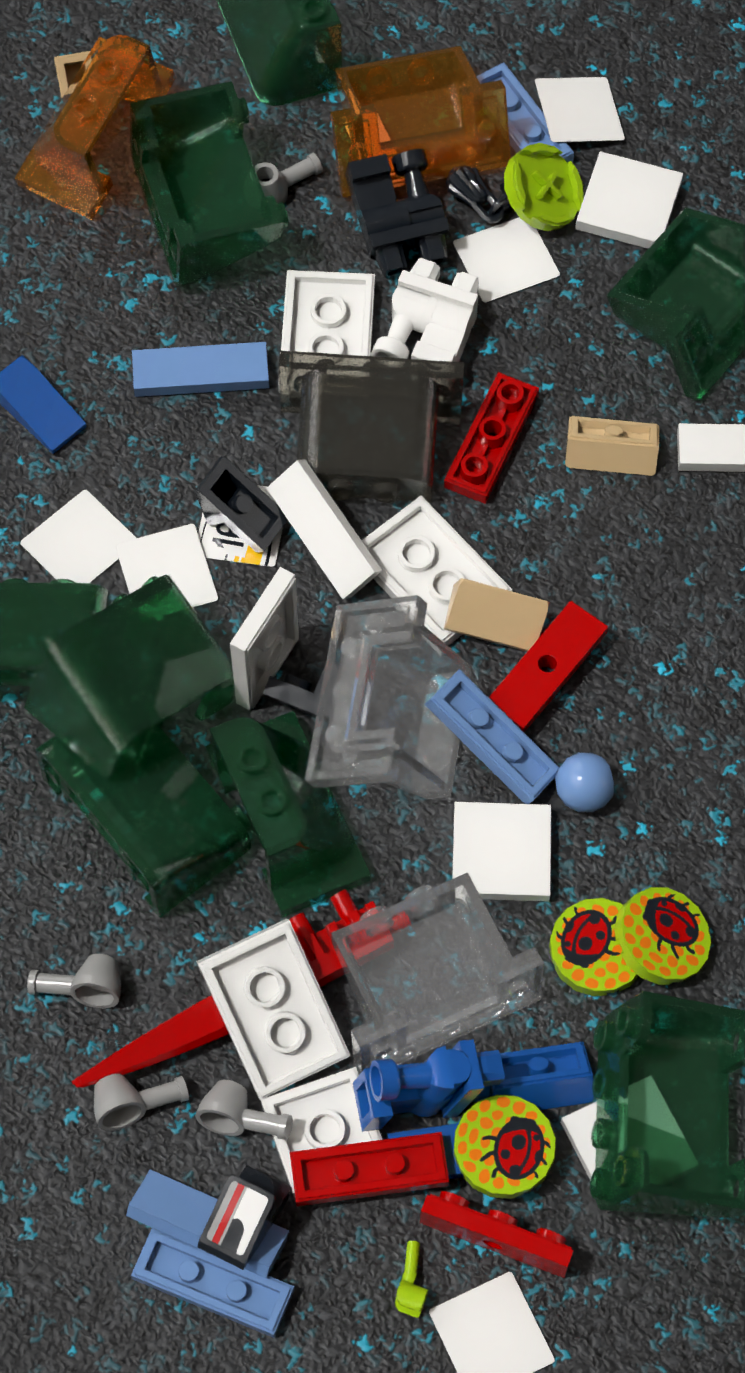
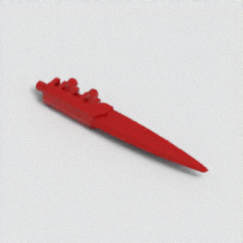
M347 889L330 898L341 920L336 923L333 921L327 924L323 930L315 933L304 912L290 918L291 925L319 987L392 949L393 938L391 932L410 922L404 908L399 905L381 915L374 901H371L358 910ZM212 995L127 1044L71 1082L76 1087H87L96 1084L101 1078L111 1074L125 1075L195 1049L229 1034Z

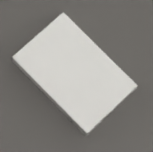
M287 270L278 383L279 393L368 397L375 274Z
M422 495L362 540L382 569L373 579L441 651L463 635L444 630L453 585L459 579H468L512 591L511 587Z
M282 567L278 569L230 642L236 703L248 710L254 709L263 695L269 677L276 675L299 639L295 574Z
M289 919L280 921L196 961L260 1100L351 1056Z

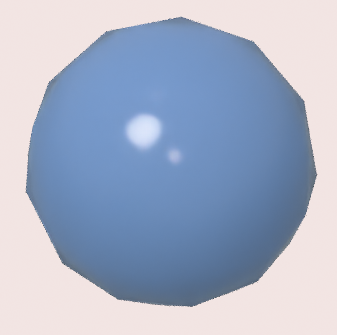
M576 753L568 757L558 768L555 777L557 795L565 806L577 812H595L603 808L613 797L614 781L610 766L604 758L594 753Z

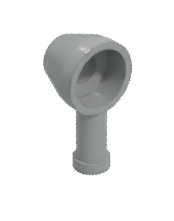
M315 153L307 155L306 159L281 172L271 163L263 162L257 164L252 169L245 183L246 201L252 208L261 212H271L279 209L288 198V187L313 174L318 175L323 172L319 158ZM262 179H271V180L265 181V182H264V181H260V180H262Z
M92 954L88 956L75 976L41 973L40 970H31L28 976L27 990L30 995H38L39 993L71 995L76 1001L89 1007L111 1008L118 1004L121 994L118 962L113 957L105 954Z
M121 1074L105 1076L94 1086L95 1119L98 1127L105 1131L120 1130L136 1123L144 1116L146 1110L176 1101L184 1102L189 1100L188 1089L182 1076L174 1078L172 1082L139 1092Z
M219 1080L202 1099L195 1115L196 1120L203 1127L225 1136H238L246 1129L275 1135L278 1139L287 1140L293 1123L292 1115L289 1114L276 1115L248 1109L246 1088L231 1080Z

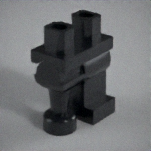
M424 149L404 151L391 158L395 174L405 177L408 198L396 200L387 154L348 162L345 171V178L366 242L369 258L376 257L384 277L407 270L408 266L403 251L405 249L418 247L421 258L436 264L444 263L447 258L445 238L450 228L441 200L429 193L422 171L428 167Z

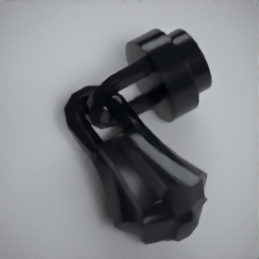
M464 165L455 166L450 170L446 180L448 192L466 202L484 221L497 223L503 218L504 212L512 208L504 189V182L500 184V190L503 195L496 199L486 187L477 168ZM485 201L492 205L489 214L480 206Z

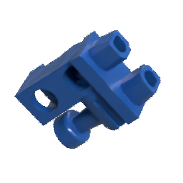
M474 1039L459 1041L452 1049L446 1050V1046L437 1048L424 1063L397 1065L392 1059L373 1060L370 1068L364 1069L352 1083L362 1132L380 1130L393 1117V1114L412 1112L420 1117H430L436 1115L441 1110L443 1118L457 1117L471 1102L486 1099L490 1095V1086L500 1085L505 1080V1072L499 1050L476 1052Z

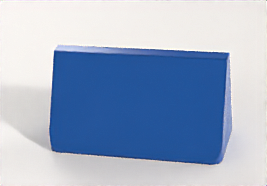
M584 1042L500 1053L505 1080L500 1085L490 1086L491 1096H518L536 1105L540 1110L590 1103L594 1099L593 1074Z

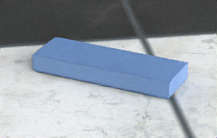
M504 62L468 80V91L516 153L528 145L543 143L555 146L563 153L560 156L567 163L569 161L573 162L574 152L566 142L551 141L544 113Z
M266 342L132 350L135 397L269 388Z
M460 669L424 704L524 804H530L556 777L559 767Z
M150 1169L130 1201L126 1216L197 1247L218 1199ZM273 1224L244 1269L267 1278L287 1241L289 1230Z
M154 1228L151 1229L131 1274L132 1279L273 1338L276 1336L295 1290L294 1286L270 1276L264 1278L246 1269L242 1270L204 1250Z

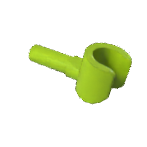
M408 1241L405 1268L397 1289L395 1307L402 1313L419 1318L429 1290L414 1284L417 1277L420 1243Z

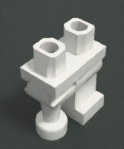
M419 258L410 272L402 270L398 279V286L392 297L393 321L388 336L377 339L371 352V357L376 363L385 368L401 370L409 355L405 342L412 330L423 333L420 341L417 340L411 354V377L449 390L471 328L477 318L479 278L469 273L460 272L456 274L450 286L438 282L440 267L435 262ZM425 364L441 369L442 372H432L427 369Z

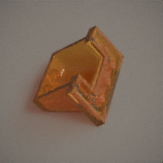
M116 35L106 40L99 36L15 176L18 186L93 220L112 188L113 182L110 176L97 171L90 153L122 98L156 113L176 79L174 70L155 62L150 46L132 37Z
M461 46L335 69L337 89L343 110L330 113L339 189L342 197L351 196L345 178L348 162L387 154L394 188L406 186L404 176L401 177L395 174L391 158L401 152L412 149L425 150L428 167L422 171L425 182L447 178L450 170L455 166L466 165L471 168H477L479 172L507 167L511 155L506 88L502 80L480 84Z

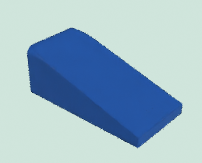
M23 355L0 372V405L52 454L87 427L84 420Z

